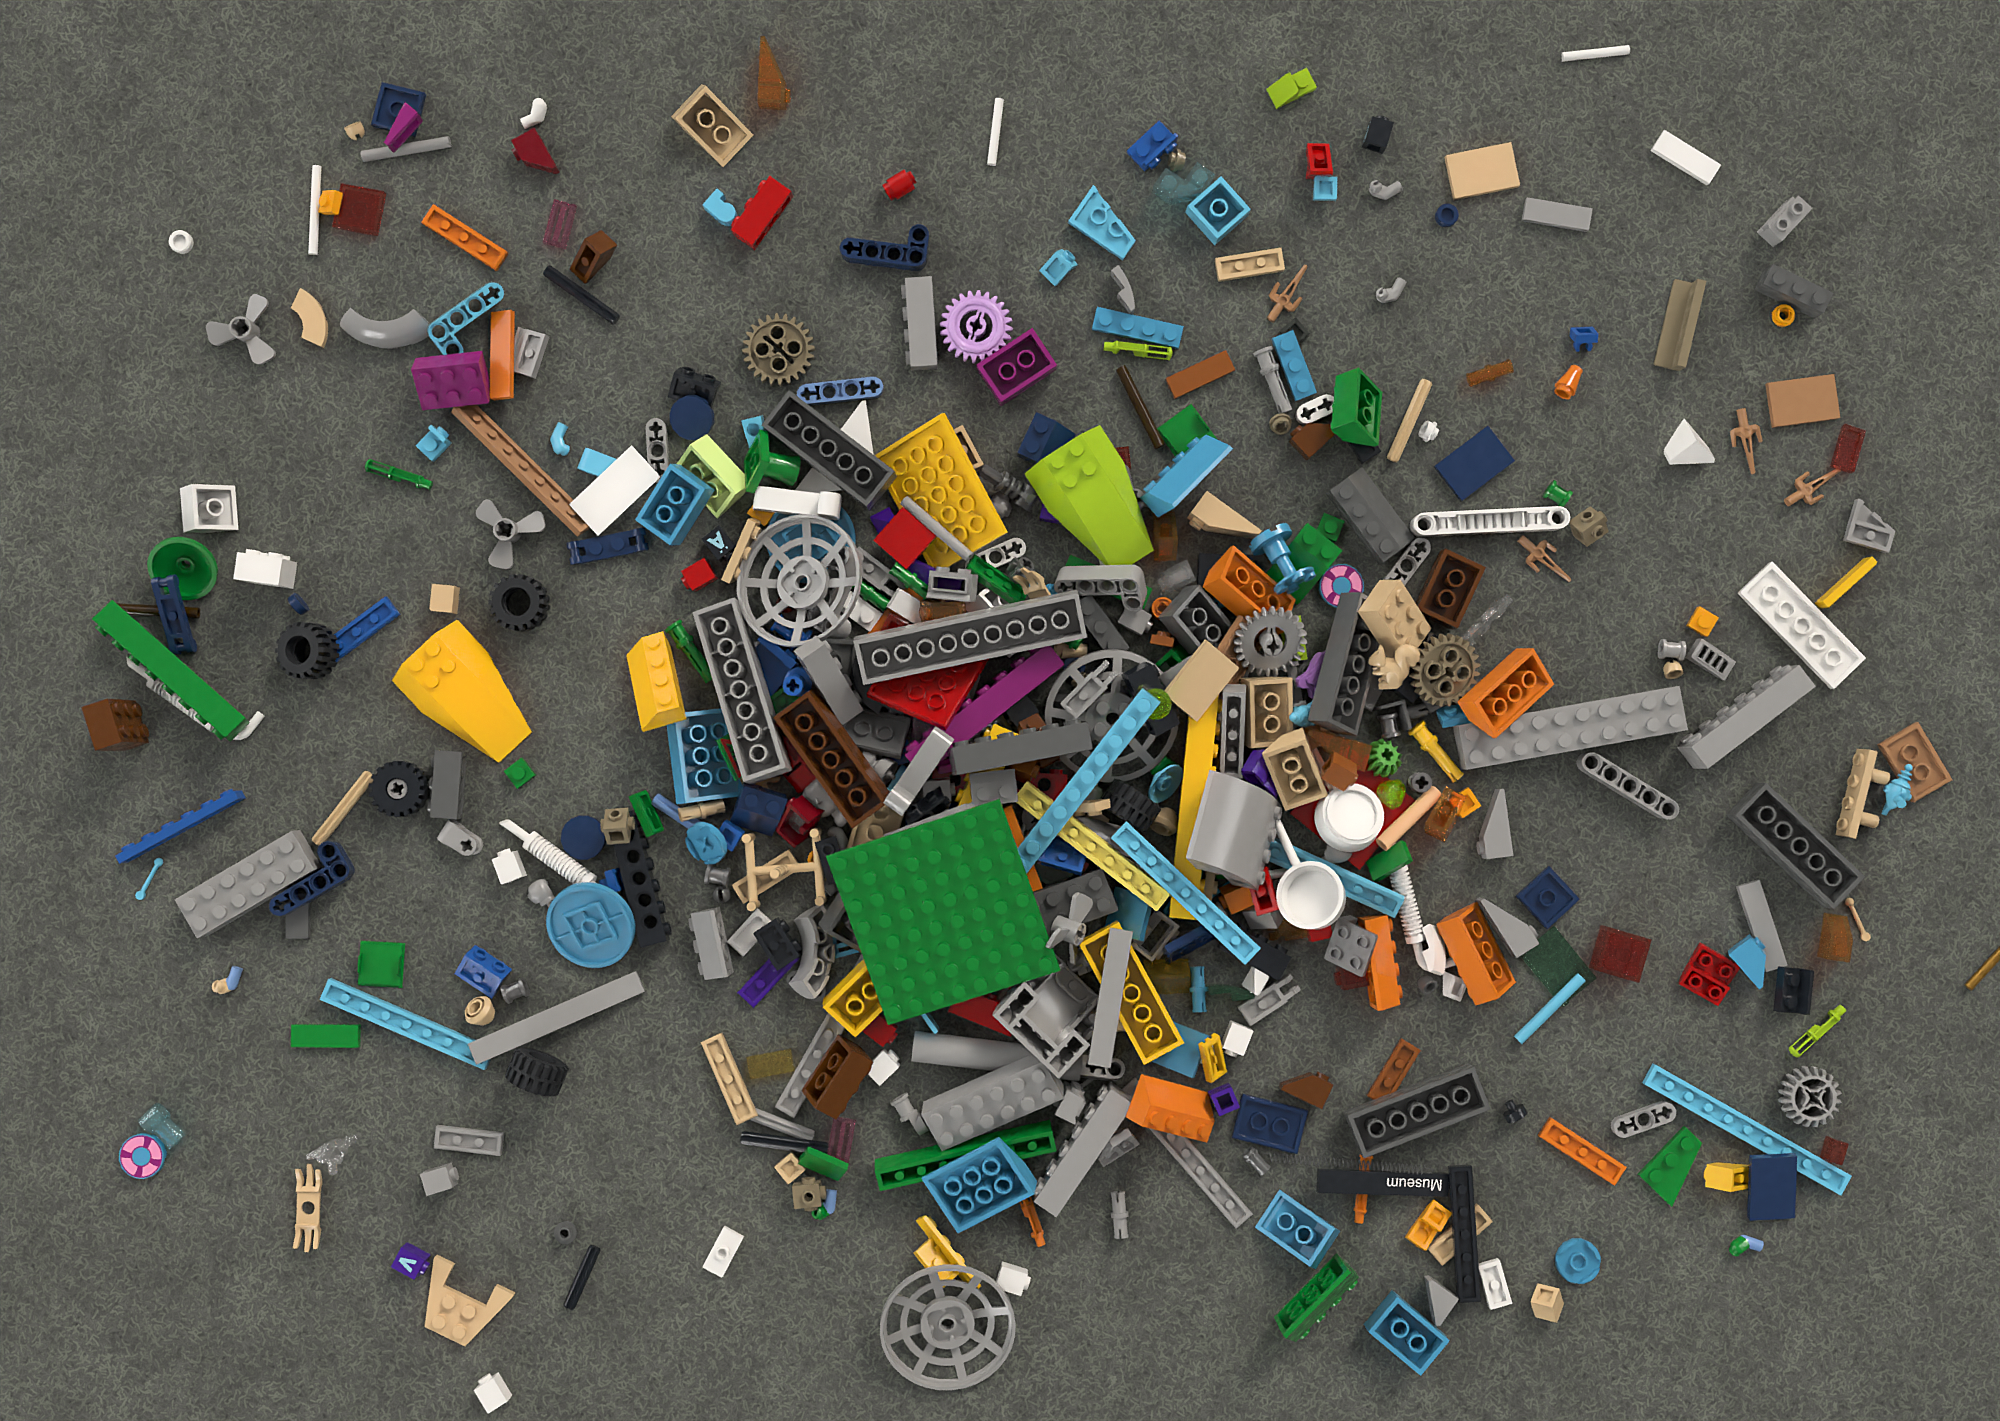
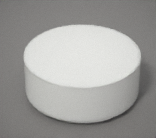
M175 231L169 237L171 249L179 254L188 253L193 247V238L185 231Z

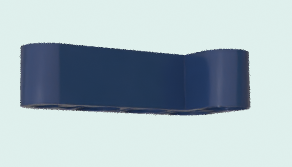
M914 225L909 231L907 245L846 238L840 244V252L843 259L849 263L920 271L927 263L930 241L929 231L924 225ZM917 233L925 235L922 241H916L913 237ZM852 246L854 250L851 254H848L847 250ZM860 247H862V255H863V256H860V253H859V252H861ZM870 249L878 251V255L873 258L868 257L866 254ZM892 252L900 254L897 260H891L888 257ZM918 254L922 256V260L919 263H913L910 260L913 255Z
M326 841L319 845L317 853L325 867L275 896L269 903V909L274 915L284 916L291 914L353 876L354 866L340 843ZM329 845L335 849V854L332 857L326 854V849ZM341 864L346 867V874L343 877L337 872ZM321 876L325 877L327 881L324 888L318 885V879ZM301 888H304L307 892L304 900L298 897V891ZM288 900L292 901L291 903L284 905V909L279 908V906L282 905L281 902H285Z

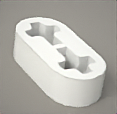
M1326 394L1301 405L1296 411V420L1300 424L1306 425L1332 414V405L1329 407V411L1326 408L1318 410V407L1323 404L1324 399L1326 402L1333 404L1334 397ZM1303 409L1306 411L1314 409L1315 412L1309 416L1310 420H1307L1306 417H1301Z

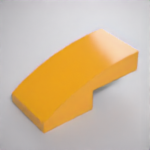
M1432 1200L1410 1228L1405 1238L1422 1251H1426L1436 1233L1442 1231L1451 1216V1212L1437 1201Z

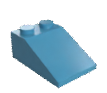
M1280 1189L1255 1226L1256 1229L1314 1269L1318 1267L1340 1233V1230Z

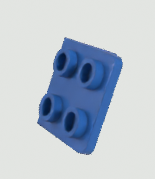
M760 636L757 639L760 643L755 648L769 694L772 696L783 685L787 672L800 665L795 662L797 657L789 649L784 652L779 645L771 643Z

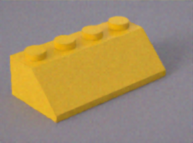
M663 631L642 637L627 654V660L641 729L645 732L685 720L686 715L668 639Z

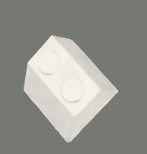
M190 484L180 488L183 533L238 530L235 486Z

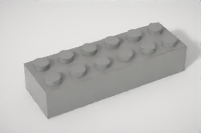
M1789 664L1784 667L1777 666L1769 672L1771 676L1765 681L1761 679L1751 686L1753 690L1748 694L1745 692L1734 699L1735 703L1732 706H1725L1716 713L1717 717L1712 721L1710 719L1699 725L1698 728L1700 730L1694 735L1690 733L1681 739L1682 744L1677 748L1692 768H1710L1816 686L1801 666H1790Z
M294 830L176 898L175 901L196 938L207 937L321 870L322 866L301 830Z
M1031 1054L923 1101L921 1115L941 1151H944L1064 1099V1085L1061 1079H1058L1042 1062Z
M1111 1081L1099 1088L1095 1103H1089L1083 1113L1085 1116L1082 1122H1076L1071 1130L1072 1135L1069 1141L1065 1139L1058 1149L1059 1154L1056 1160L1052 1158L1045 1168L1047 1170L1043 1178L1040 1176L1037 1179L1034 1202L1055 1217L1058 1216L1126 1117L1132 1096Z

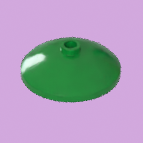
M185 537L164 539L152 549L148 557L147 568L151 579L155 577L167 578L168 575L173 574L177 575L182 600H194L205 596L211 591L217 581L218 567L214 556L204 545L193 539ZM184 560L189 561L190 565L186 564ZM164 587L165 594L169 593L168 587Z

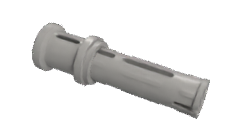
M1268 346L1254 352L1253 355L1257 357L1261 367L1260 374L1265 376L1278 414L1286 413L1293 409L1278 373L1279 364L1275 362L1271 352L1273 348Z

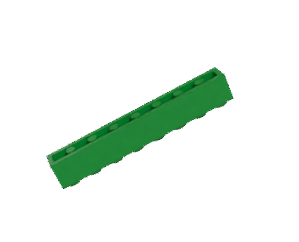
M113 600L92 618L98 624L95 627L96 630L104 637L109 634L114 639L111 643L121 652L126 649L130 653L128 658L137 666L142 663L147 668L145 673L154 681L159 678L164 683L161 687L171 696L174 693L181 698L178 702L185 709L189 710L192 708L197 712L195 717L203 725L209 723L213 726L214 729L211 732L220 740L225 737L231 742L250 723Z
M1046 1120L979 1135L944 1151H941L939 1145L877 1158L875 1159V1174L879 1190L883 1191L923 1182V1176L998 1137L1021 1159L1056 1152L1051 1122Z

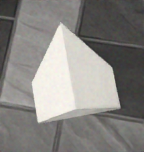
M1683 419L1664 449V455L1669 464L1714 463L1715 458L1709 447L1689 423Z

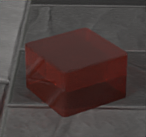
M1826 1136L1820 1158L1842 1166L1849 1144Z

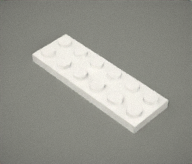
M1769 562L1738 592L1741 598L1830 689H1835L1866 659L1773 562Z

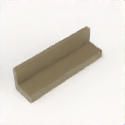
M1678 279L1673 281L1655 355V366L1676 371L1686 368L1705 290V280L1697 279L1692 283Z

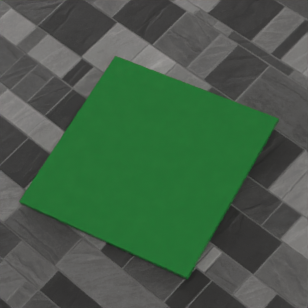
M1000 798L826 855L888 1025L1061 970L1054 949L1046 948L1050 938Z

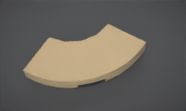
M300 288L291 309L297 312L302 319L303 332L301 337L324 348L328 336V322L326 321L322 306L311 294Z

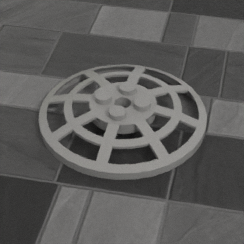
M792 515L768 526L750 544L749 547L752 548L747 561L742 559L739 567L741 572L737 578V597L743 617L759 636L780 646L800 647L809 641H800L803 629L816 626L828 619L832 627L817 636L822 641L838 630L848 619L860 594L862 564L855 543L839 525L817 515ZM811 523L823 525L834 530L840 535V538L832 546L822 539L812 537ZM802 524L803 537L791 540L780 548L771 539L776 533L785 528ZM846 543L851 548L855 558L856 576L847 577L845 564L839 554ZM765 545L773 555L766 563L761 579L748 578L756 555ZM803 545V556L790 560L785 554L790 549ZM812 545L823 547L828 551V554L821 562L812 557ZM835 559L839 567L840 578L830 579L827 567ZM779 560L783 568L779 573L778 579H769L775 563ZM807 578V585L804 588H800L799 583L801 579ZM855 586L848 607L843 615L838 618L834 611L843 598L845 588ZM747 587L760 588L761 599L767 611L757 620L749 606ZM768 588L777 589L782 599L774 607L769 599ZM829 588H839L834 602L829 606L824 600ZM788 606L798 610L796 622L786 620L779 614ZM818 606L823 614L805 622L807 610ZM774 619L785 627L793 628L794 631L791 641H787L771 635L762 627Z
M1119 649L1100 650L1078 658L1069 664L1053 683L1045 706V724H1052V717L1065 719V722L1075 720L1066 710L1053 708L1059 688L1069 676L1079 685L1085 678L1077 669L1084 664L1098 659L1113 658L1112 671L1103 672L1097 676L1100 680H1105L1115 670L1120 673L1111 683V691L1104 692L1078 718L1081 721L1088 722L1091 742L1094 740L1101 742L1114 725L1106 721L1107 715L1114 712L1120 717L1133 701L1132 697L1130 698L1128 695L1120 692L1121 680H1123L1121 676L1123 674L1121 672L1122 658L1139 664L1148 662L1153 665L1154 663L1141 655ZM1157 667V669H1158V671H1159V673H1160V675H1161L1163 672ZM1171 701V704H1173L1179 712V707ZM1179 725L1171 728V733L1165 747L1155 759L1146 750L1150 747L1156 736L1149 734L1142 745L1133 737L1128 744L1134 752L1118 757L1113 764L1126 763L1139 756L1147 766L1131 774L1111 776L1112 764L1100 779V782H1112L1114 779L1122 781L1132 780L1153 769L1171 749ZM1089 750L1081 751L1087 758L1092 753ZM1078 752L1060 755V760L1077 773L1080 767L1069 759Z
M944 1264L931 1266L910 1275L889 1295L880 1318L881 1344L892 1366L911 1382L935 1390L963 1389L985 1380L998 1370L1006 1360L1015 1338L1016 1323L1014 1310L1003 1288L983 1272L961 1265ZM959 1271L974 1276L966 1283L954 1279L940 1280L938 1272ZM927 1274L929 1275L931 1283L919 1288L910 1298L898 1294L912 1281ZM984 1280L991 1284L1003 1299L1005 1306L992 1307L987 1297L976 1288L979 1283ZM942 1286H956L963 1288V1290L957 1297L945 1296ZM930 1289L934 1290L936 1298L927 1305L916 1301L923 1293ZM973 1293L981 1300L985 1308L972 1310L965 1301ZM892 1302L903 1305L900 1318L901 1330L888 1335L887 1317ZM910 1308L921 1312L920 1323L907 1327V1317ZM1008 1315V1332L1003 1346L1000 1347L990 1340L994 1331V1316ZM988 1317L987 1329L984 1335L974 1330L975 1318ZM944 1319L953 1320V1324L950 1326H944L941 1322ZM922 1332V1335L928 1342L925 1349L921 1350L910 1336ZM970 1338L979 1343L972 1350L961 1355L959 1346L966 1343ZM903 1339L909 1350L919 1357L913 1370L897 1357L891 1344ZM936 1347L951 1349L953 1357H936L932 1353ZM985 1348L996 1355L984 1368L973 1374L966 1375L964 1362L973 1359ZM927 1362L940 1366L955 1365L958 1378L937 1379L922 1375V1372Z

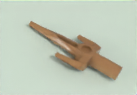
M1307 265L1300 269L1282 294H1276L1280 283L1277 282L1269 294L1270 300L1276 303L1267 316L1269 321L1274 323L1283 309L1288 312H1294L1300 304L1302 297H1299L1293 305L1290 299L1305 273ZM1292 284H1295L1290 294L1287 295L1286 293L1290 289Z
M1746 408L1738 409L1736 412L1739 427L1730 431L1732 447H1736V436H1739L1744 446L1750 472L1755 474L1752 434L1756 432L1758 441L1762 442L1760 427L1756 424H1748ZM1745 439H1748L1749 452H1748V448H1747V444H1746V440H1745Z
M1837 468L1807 484L1803 480L1810 473H1804L1795 479L1794 485L1797 491L1784 499L1785 504L1791 506L1800 499H1803L1805 503L1812 505L1824 498V495L1821 494L1813 498L1812 493L1839 473L1841 468ZM1822 480V482L1819 483L1817 486H1815L1814 488L1812 487L1813 484Z
M1524 535L1517 540L1519 544L1530 552L1526 557V563L1537 573L1540 571L1533 563L1538 560L1566 581H1571V578L1545 553V547L1553 552L1557 551L1549 542L1543 540L1535 545ZM1543 557H1545L1554 567H1552L1546 561H1544Z

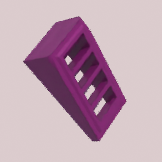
M406 102L402 106L384 141L393 153L423 122L420 115Z

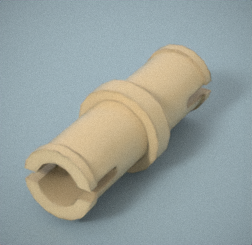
M723 799L706 803L700 801L697 802V805L678 808L679 819L681 822L699 817L700 819H705L706 816L717 813H725Z

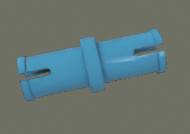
M1204 966L1190 967L1191 987H1189V991L1192 992V1012H1207L1205 1000L1207 987L1204 981Z

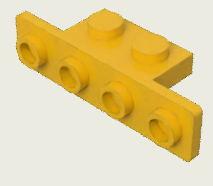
M925 1215L916 1220L917 1224L929 1238L914 1252V1255L925 1268L944 1264L966 1266L964 1258L959 1253H955L950 1246L951 1242L937 1230V1224L932 1218ZM959 1271L938 1272L940 1280L954 1279L958 1275L966 1283L974 1276Z

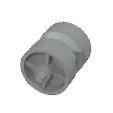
M865 751L862 753L885 786L891 779L894 780L896 778L894 775L898 767L896 761L889 757L883 759L881 755Z

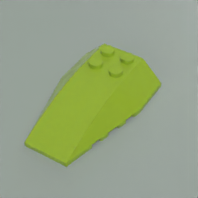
M1100 425L1075 437L1044 457L1025 473V476L1048 512L1103 564L1132 565L1154 551L1125 464Z

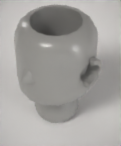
M817 778L803 790V796L817 809L825 810L821 817H827L831 814L836 825L839 827L847 823V820Z

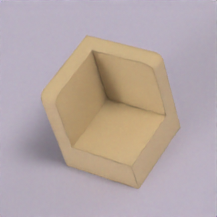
M432 584L430 610L457 614L460 588L450 585Z
M1537 1283L1531 1299L1535 1317L1558 1322L1564 1305L1559 1288Z

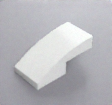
M1428 924L1422 927L1429 948L1422 951L1429 972L1441 976L1445 972L1446 964L1445 943L1438 932V927Z

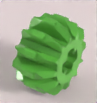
M1379 739L1368 745L1363 753L1366 757L1363 763L1369 765L1367 770H1373L1374 776L1380 774L1384 778L1397 772L1402 764L1399 760L1402 754L1397 753L1398 746L1393 747L1391 740L1385 742L1384 739Z

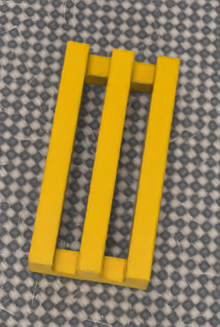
M1216 1033L1211 1035V1039L1208 1037L1204 1039L1205 1043L1200 1042L1198 1044L1205 1079L1209 1083H1213L1227 1073L1220 1035Z

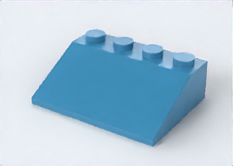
M722 709L685 712V720L668 724L667 733L676 804L737 797L743 779L734 780L716 740L728 734Z
M999 1137L922 1177L923 1182L957 1233L1034 1195L1037 1180L1026 1163Z

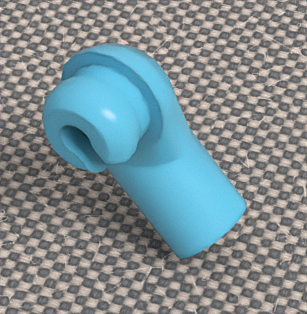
M560 422L557 423L550 441L557 455L566 456L569 453L570 447L565 444L563 437L568 426Z

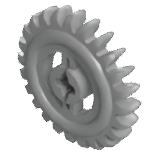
M1271 606L1269 611H1266L1265 607H1263L1261 613H1258L1256 610L1253 611L1254 617L1246 616L1247 623L1241 622L1239 624L1242 630L1235 631V634L1239 637L1233 640L1234 644H1236L1234 652L1239 653L1236 656L1237 660H1242L1241 665L1244 668L1248 666L1250 673L1256 668L1258 676L1264 670L1266 676L1269 677L1270 670L1273 669L1275 675L1278 676V668L1281 667L1284 672H1287V663L1295 667L1292 659L1301 660L1297 652H1305L1304 647L1300 644H1307V640L1303 638V636L1307 635V632L1302 629L1304 624L1298 622L1299 617L1297 615L1292 616L1291 610L1284 613L1283 607H1280L1277 611L1274 606ZM1266 627V630L1259 635V643L1264 650V654H1261L1254 648V640L1258 632ZM1276 627L1285 633L1284 645L1275 631Z

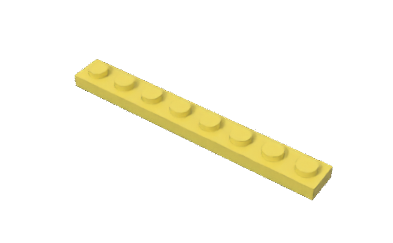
M1029 781L1017 793L1018 802L1016 803L1038 820L1042 818L1054 802ZM1073 815L1057 834L1155 911H1158L1171 895L1153 877Z

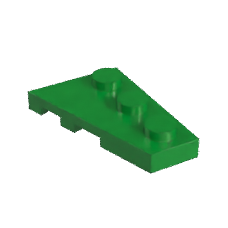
M1683 1126L1637 1175L1672 1207L1702 1142Z

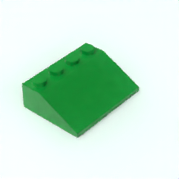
M1337 1253L1274 1316L1282 1335L1286 1339L1296 1342L1299 1338H1305L1310 1332L1309 1328L1315 1322L1319 1323L1325 1317V1312L1331 1306H1336L1341 1301V1296L1347 1290L1350 1291L1356 1286L1359 1276Z

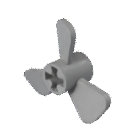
M253 294L249 298L246 317L237 316L229 324L208 322L206 331L209 342L215 346H220L237 338L247 344L250 357L255 364L262 365L274 359L276 351L259 338L260 328L255 324L269 305L268 300L265 297ZM247 325V327L249 328L248 332H245V330L242 329V327Z
M488 499L484 500L476 510L477 518L492 525L493 533L499 539L488 561L490 565L507 570L513 567L512 543L519 540L521 533L542 532L546 527L544 515L539 511L531 513L516 523L510 519L502 518L494 503ZM509 525H512L513 528H511L510 533L512 535L507 537L506 533H502L503 527L508 529Z
M1079 892L1072 896L1069 918L1060 915L1055 918L1051 927V937L1046 944V948L1051 949L1061 941L1068 942L1070 962L1072 964H1076L1078 945L1082 943L1085 937L1086 925L1081 922L1092 908L1093 902L1091 898Z

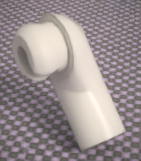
M534 99L531 114L520 119L524 129L543 122L547 110V105L543 99Z

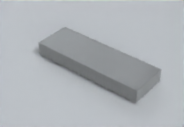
M1527 197L1524 203L1522 221L1588 232L1593 208Z
M437 1125L434 1149L501 1156L504 1132Z

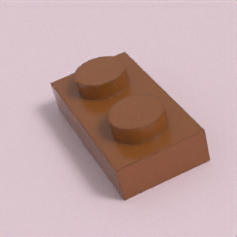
M1158 631L1157 635L1152 634L1150 643L1174 648L1176 639L1171 638V633Z

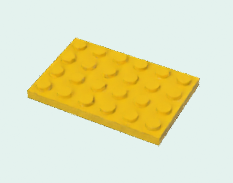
M945 413L936 416L875 455L893 469L897 475L888 490L899 510L903 507L900 504L906 496L910 497L973 553L1008 533ZM938 537L922 553L927 564L935 568L936 566L950 567L962 560L956 552Z

